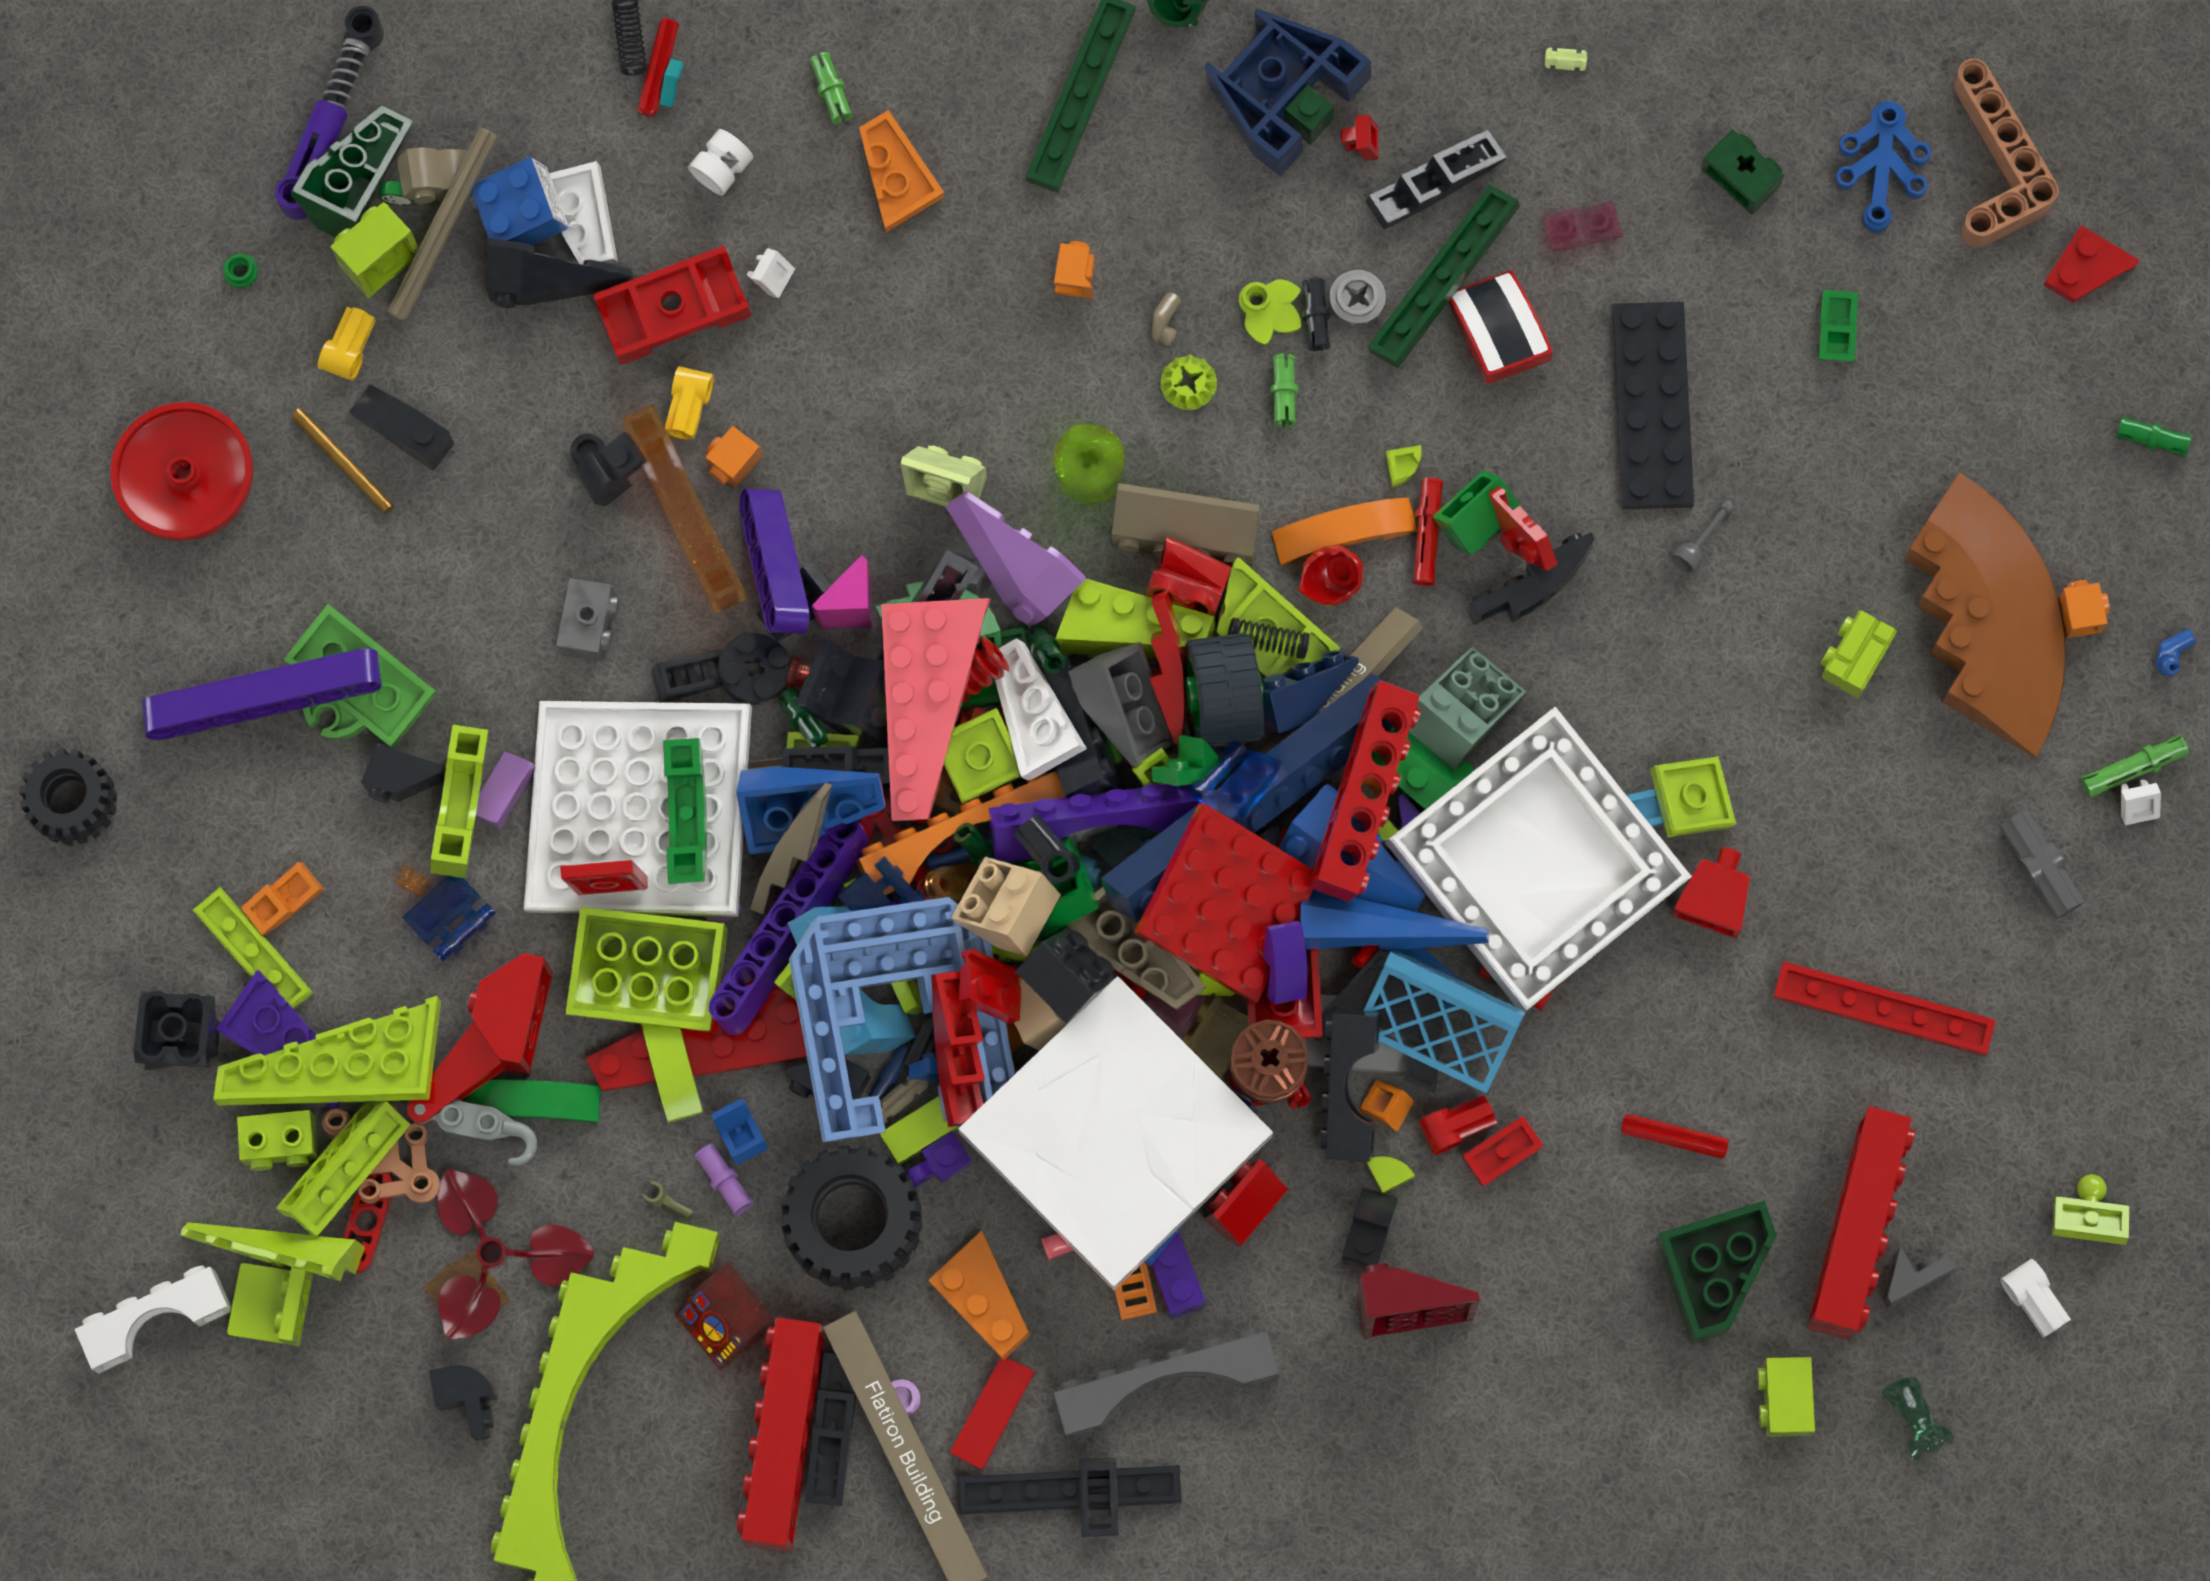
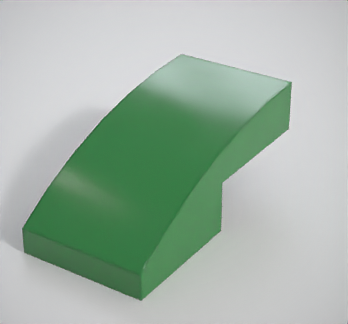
M1822 291L1818 360L1854 362L1858 292Z

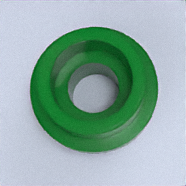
M236 254L225 262L223 276L230 286L239 289L246 288L256 281L258 266L249 255ZM244 267L247 269V273L244 276L237 277L235 275L238 268Z

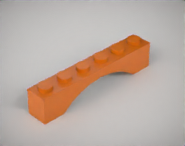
M1055 771L1048 775L1044 772L1030 781L1026 780L1027 784L1014 789L1012 783L992 791L994 795L992 800L982 804L980 798H976L959 806L962 813L949 818L947 812L927 820L929 825L927 829L916 833L914 827H911L894 835L896 842L889 846L883 847L880 841L862 849L864 857L855 861L872 899H877L910 884L918 867L928 854L944 839L956 833L958 827L964 823L975 825L989 822V808L999 807L1007 803L1022 804L1036 802L1040 799L1067 798L1064 796L1057 772Z

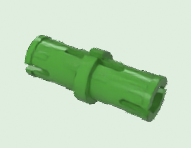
M829 52L820 53L824 67H821L817 55H814L810 58L809 63L819 83L818 93L821 98L825 99L832 123H842L838 109H841L845 121L850 120L853 117V113L843 92L845 85L843 80L838 78L831 54Z
M1284 354L1273 356L1274 384L1270 387V394L1274 397V425L1277 427L1282 426V421H1284V428L1296 425L1295 397L1298 394V386L1295 384L1294 375L1295 356L1287 354V360L1285 361Z

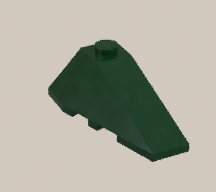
M380 106L355 126L353 132L340 142L336 141L331 145L328 152L318 160L314 159L306 165L291 195L317 229L336 237L343 230L352 229L361 221L362 215L369 209L413 120L384 106Z

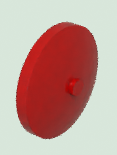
M176 402L162 405L146 412L126 429L115 447L111 461L110 477L113 493L119 506L129 520L138 528L154 537L168 541H191L214 534L228 525L238 515L250 495L254 478V464L252 453L245 437L230 418L222 412L203 404Z

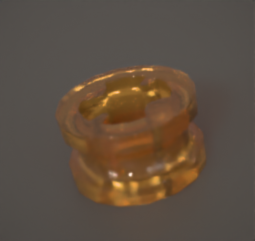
M403 865L400 869L402 875L395 877L394 883L406 891L422 897L424 894L422 891L423 886L429 885L431 881L419 872Z

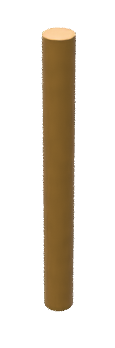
M298 408L292 413L291 418L384 515H387L394 509L395 505L302 408Z

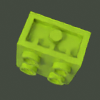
M242 1263L239 1269L227 1329L228 1335L300 1347L313 1274L291 1267V1270Z

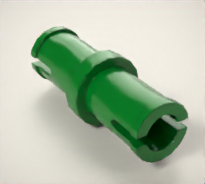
M2122 416L2116 438L2146 445L2147 450L2154 451L2157 448L2186 457L2192 435L2161 428L2160 423L2154 422V425H2150Z

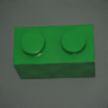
M1482 470L1432 516L1455 548L1472 555L1474 552L1482 549L1487 544L1488 539L1500 529L1488 495L1491 491L1498 487L1503 488L1506 491L1510 508L1514 510L1520 506L1501 477Z

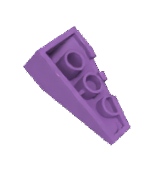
M965 491L947 504V510L1002 601L1013 611L1014 616L1021 622H1024L1029 628L1048 617L1086 579V576L1062 553L1051 546L1046 551L1030 540L1032 533L1024 528L1020 531L1013 529L1004 523V517L1000 512L968 491Z

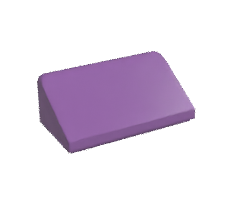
M504 751L479 794L476 817L500 830L532 777L534 764Z

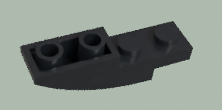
M1592 532L1584 536L1581 533H1576L1564 539L1562 546L1553 549L1558 564L1548 571L1534 564L1527 563L1525 571L1528 577L1524 578L1523 575L1515 576L1504 583L1505 587L1492 593L1489 589L1475 595L1472 598L1473 602L1469 603L1468 614L1473 624H1478L1504 611H1507L1513 623L1549 601L1574 577L1585 562L1595 539Z

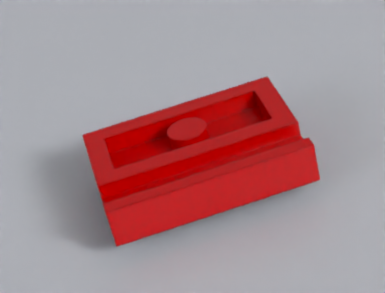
M972 948L961 952V957L965 959V966L960 967L959 1001L1008 1024L1020 1021L1022 987L1018 986V978L1021 977L1015 972L1017 969Z

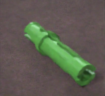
M2179 734L2160 744L2144 746L2141 752L2115 762L2094 773L2082 776L2080 780L2089 798H2093L2106 790L2124 784L2149 772L2157 773L2161 771V767L2168 763L2189 756V749L2184 738Z

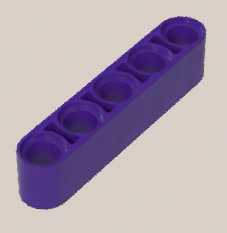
M744 488L739 499V512L766 630L769 633L804 634L809 626V607L782 493L780 490Z

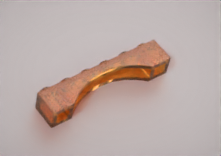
M649 405L622 418L621 421L625 432L631 435L648 461L642 467L714 614L746 600L743 586L708 520L654 405Z

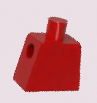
M1721 847L1716 863L1702 859L1676 903L1672 916L1737 939L1742 928L1750 880L1749 875L1736 871L1742 854L1732 848Z

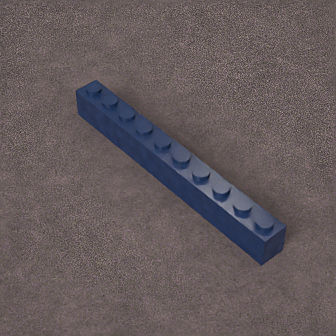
M1370 674L1201 803L1207 804L1252 833L1258 831L1347 763L1369 690L1379 680H1383L1374 674ZM1382 719V726L1388 732L1393 728V725L1388 720ZM1197 806L1101 878L1109 904L1135 923L1141 920Z

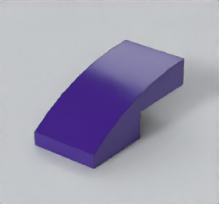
M1299 921L1266 927L1263 960L1270 965L1267 998L1273 1004L1305 999L1307 995V956L1302 924Z

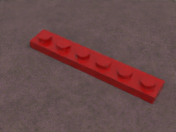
M1785 961L1782 962L1773 999L1984 1057L1988 1053L1996 1019Z

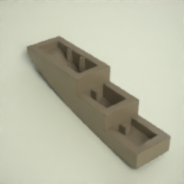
M825 782L803 806L775 847L760 877L750 910L764 914L774 899L777 886L785 888L795 874L798 859L806 862L815 850L832 784Z

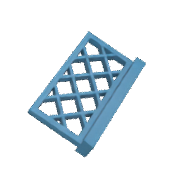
M1392 950L1363 1010L1376 1011L1386 1008L1392 1028L1380 1031L1379 1042L1487 1093L1526 1012L1398 950ZM1389 974L1403 980L1408 995L1391 1001L1388 1000L1384 985ZM1410 984L1422 990L1413 993ZM1430 993L1436 996L1441 1011L1422 1017L1415 997ZM1381 994L1384 1003L1375 1006L1376 1001L1379 995ZM1410 999L1417 1019L1397 1026L1390 1005ZM1443 1000L1455 1006L1446 1009ZM1463 1009L1470 1013L1474 1027L1455 1033L1448 1013ZM1443 1015L1450 1035L1430 1041L1423 1021ZM1476 1016L1488 1022L1479 1024ZM1419 1024L1425 1044L1412 1048L1404 1044L1399 1030ZM1496 1025L1508 1031L1501 1045L1488 1049L1481 1029ZM1476 1031L1483 1051L1463 1057L1456 1037ZM1394 1032L1397 1040L1387 1036L1386 1034ZM1452 1040L1458 1059L1445 1064L1437 1060L1432 1046ZM1427 1048L1430 1056L1420 1052L1419 1050ZM1499 1050L1494 1062H1492L1489 1053ZM1485 1055L1490 1070L1485 1081L1482 1082L1470 1076L1465 1062ZM1460 1064L1463 1072L1453 1068L1452 1066Z

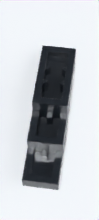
M1486 130L1433 155L1428 163L1402 174L1396 183L1370 194L1365 202L1385 230L1467 185L1504 162L1507 157L1489 130Z
M946 549L911 603L959 600L978 566L953 551ZM883 648L879 653L878 657L876 658L877 660L884 661Z
M853 746L783 748L782 767L879 773L882 788L890 789L888 748L855 749Z
M823 1352L815 1425L812 1431L805 1502L842 1506L857 1396L836 1353Z

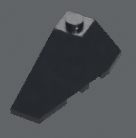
M490 238L488 240L486 291L490 301H494V304L499 307L514 308L515 304L526 306L595 294L635 279L632 269L591 259L583 261V264H579L573 258L567 257L566 253L556 251L554 255L546 256L535 253V246Z

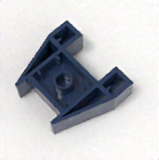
M1256 9L1254 12L1256 30L1260 33L1223 73L1207 62L1205 65L1206 79L1253 155L1281 177L1303 153L1302 135L1282 120L1285 108L1307 84L1312 87L1319 79L1349 102L1371 79V61L1343 39Z

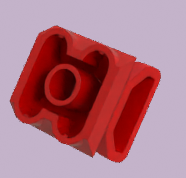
M1166 536L1159 560L1158 570L1153 571L1146 596L1153 598L1158 593L1168 591L1171 604L1215 617L1232 567Z

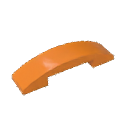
M1408 497L1367 502L1318 514L1272 531V537L1280 566L1307 560L1315 550L1325 546L1340 545L1345 547L1383 537V540L1415 533L1418 529Z

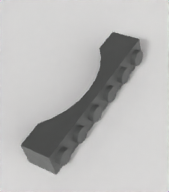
M1258 1328L1248 1329L1237 1333L1238 1339L1223 1343L1222 1338L1213 1339L1202 1343V1350L1188 1353L1187 1348L1167 1353V1360L1152 1363L1151 1359H1144L1130 1364L1131 1370L1117 1374L1116 1369H1110L1095 1374L1096 1380L1081 1384L1080 1379H1075L1060 1384V1390L1053 1393L1066 1439L1102 1429L1111 1415L1127 1399L1144 1388L1164 1380L1185 1376L1210 1377L1246 1388L1279 1378V1370L1267 1331L1259 1333Z

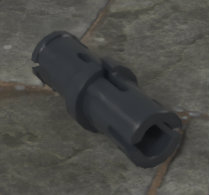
M1317 277L1309 278V284L1308 280L1305 279L1302 281L1305 299V310L1302 311L1303 320H1306L1308 350L1323 351V346L1324 349L1328 350L1331 348L1328 333L1330 309L1326 307L1325 280Z

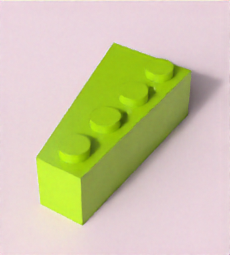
M1085 579L1073 591L1055 640L1060 645V653L1067 657H1070L1071 654L1088 655V658H1094L1107 650L1141 642L1146 658L1157 659L1150 640L1153 633L1161 631V627L1151 603L1152 598ZM1172 604L1179 627L1183 654L1188 640L1215 637L1214 616Z

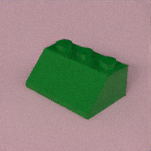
M1392 728L1389 731V733H1394V728ZM1408 732L1406 740L1410 741L1411 744L1405 760L1399 762L1396 773L1400 774V781L1394 794L1398 797L1402 794L1403 796L1405 795L1421 814L1476 769L1464 761L1454 770ZM1372 752L1371 757L1374 763L1384 766L1382 756Z

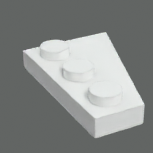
M595 161L549 173L569 229L563 231L562 235L578 263L583 264V261L590 259L608 264L618 263L601 167L598 162Z

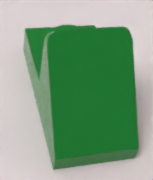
M1185 735L1179 737V759H1168L1167 765L1152 767L1153 782L1174 786L1229 779L1230 771L1205 740Z

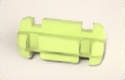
M1549 47L1545 52L1546 68H1550V65H1555V69L1574 70L1575 67H1578L1580 71H1584L1586 68L1587 52L1584 50L1581 53H1576L1574 49L1562 48L1552 51V48Z

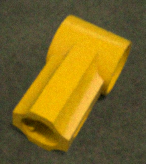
M347 307L333 339L328 340L321 350L318 359V369L353 381L362 365V351L375 325V318L356 307Z
M680 366L677 368L671 391L673 399L664 428L666 434L684 440L695 439L703 406L708 404L712 392L713 374Z

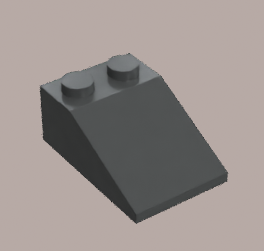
M1141 642L1107 650L1069 671L1072 687L1078 697L1080 706L1132 766L1141 764L1143 760L1160 748L1165 750L1174 744L1150 681L1152 672Z

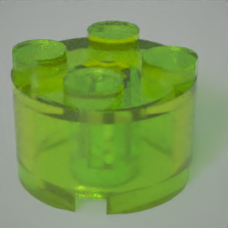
M1075 424L1063 434L1056 444L1053 457L1055 477L1066 496L1079 503L1093 504L1109 498L1117 492L1118 483L1122 484L1125 476V457L1122 442L1113 432L1095 424ZM1095 461V464L1091 463L1089 468H1085L1083 462Z

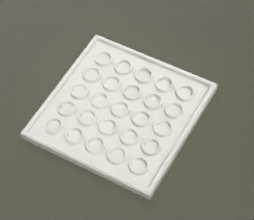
M539 701L524 911L531 913L580 914V907L648 915L738 917L744 827L736 790L741 770H748L752 706L750 704ZM699 738L703 756L707 807L705 882L668 884L667 777L664 776L663 740ZM633 860L648 876V889L578 896L561 879L560 866Z

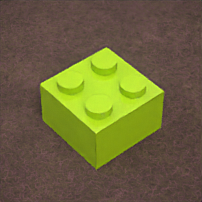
M385 202L378 207L373 206L362 215L361 221L352 229H345L340 232L334 239V244L330 246L341 270L368 299L412 263L419 249L411 230Z

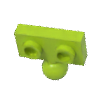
M2095 1174L2085 1175L2079 1180L2077 1185V1193L2082 1200L2055 1197L2053 1203L2052 1235L2126 1245L2129 1238V1206L2099 1202L2105 1197L2107 1192L2105 1181Z

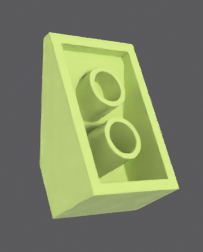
M917 446L903 456L900 463L906 495L944 507L965 491L979 499L987 478L986 467L981 466L982 463L979 460L968 456H962L961 459L949 456L946 450L937 446H928V449Z

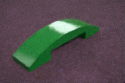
M699 738L663 740L664 776L667 777L668 884L705 882L707 807L701 741Z
M489 1080L461 1101L493 1107L509 1118L550 1119L561 1120L562 1122L599 1123L600 1086L566 1082Z

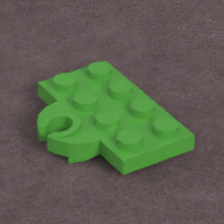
M327 604L284 660L291 665L357 649H374L378 652L382 688L373 693L303 708L305 719L309 726L314 728L319 724L321 713L326 709H333L336 713V720L330 727L323 728L320 735L329 739L345 740L357 736L367 727L386 744L395 748L439 692L334 607Z

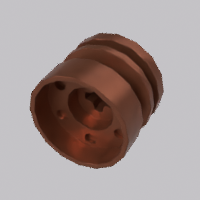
M1264 1020L1251 1024L1239 1034L1232 1047L1230 1070L1234 1083L1244 1096L1258 1103L1274 1104L1287 1100L1299 1090L1306 1077L1308 1051L1304 1039L1293 1027L1281 1021ZM1272 1052L1276 1053V1063L1278 1066L1275 1067L1270 1064L1267 1068L1263 1067V1057L1261 1054L1264 1053L1269 1056Z

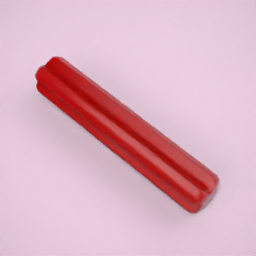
M663 18L659 22L637 109L641 115L654 117L658 111L664 74L671 60L679 23L676 20Z
M1625 1114L1621 1125L1622 1134L1720 1159L1726 1156L1729 1146L1727 1138L1632 1114Z

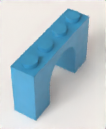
M815 907L792 920L788 925L798 945L815 917L856 911L855 907ZM859 988L865 1023L839 1028L844 1055L888 1053L916 1037L901 1004H878L871 1000L861 988Z

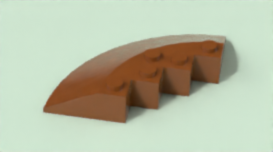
M1959 472L1915 539L1905 558V561L1934 577L1917 608L1947 625L1935 643L1930 655L1960 673L1942 703L2036 758L2053 724L2064 683L2066 648L2059 600L2050 574L2038 550L2021 525L1985 489Z

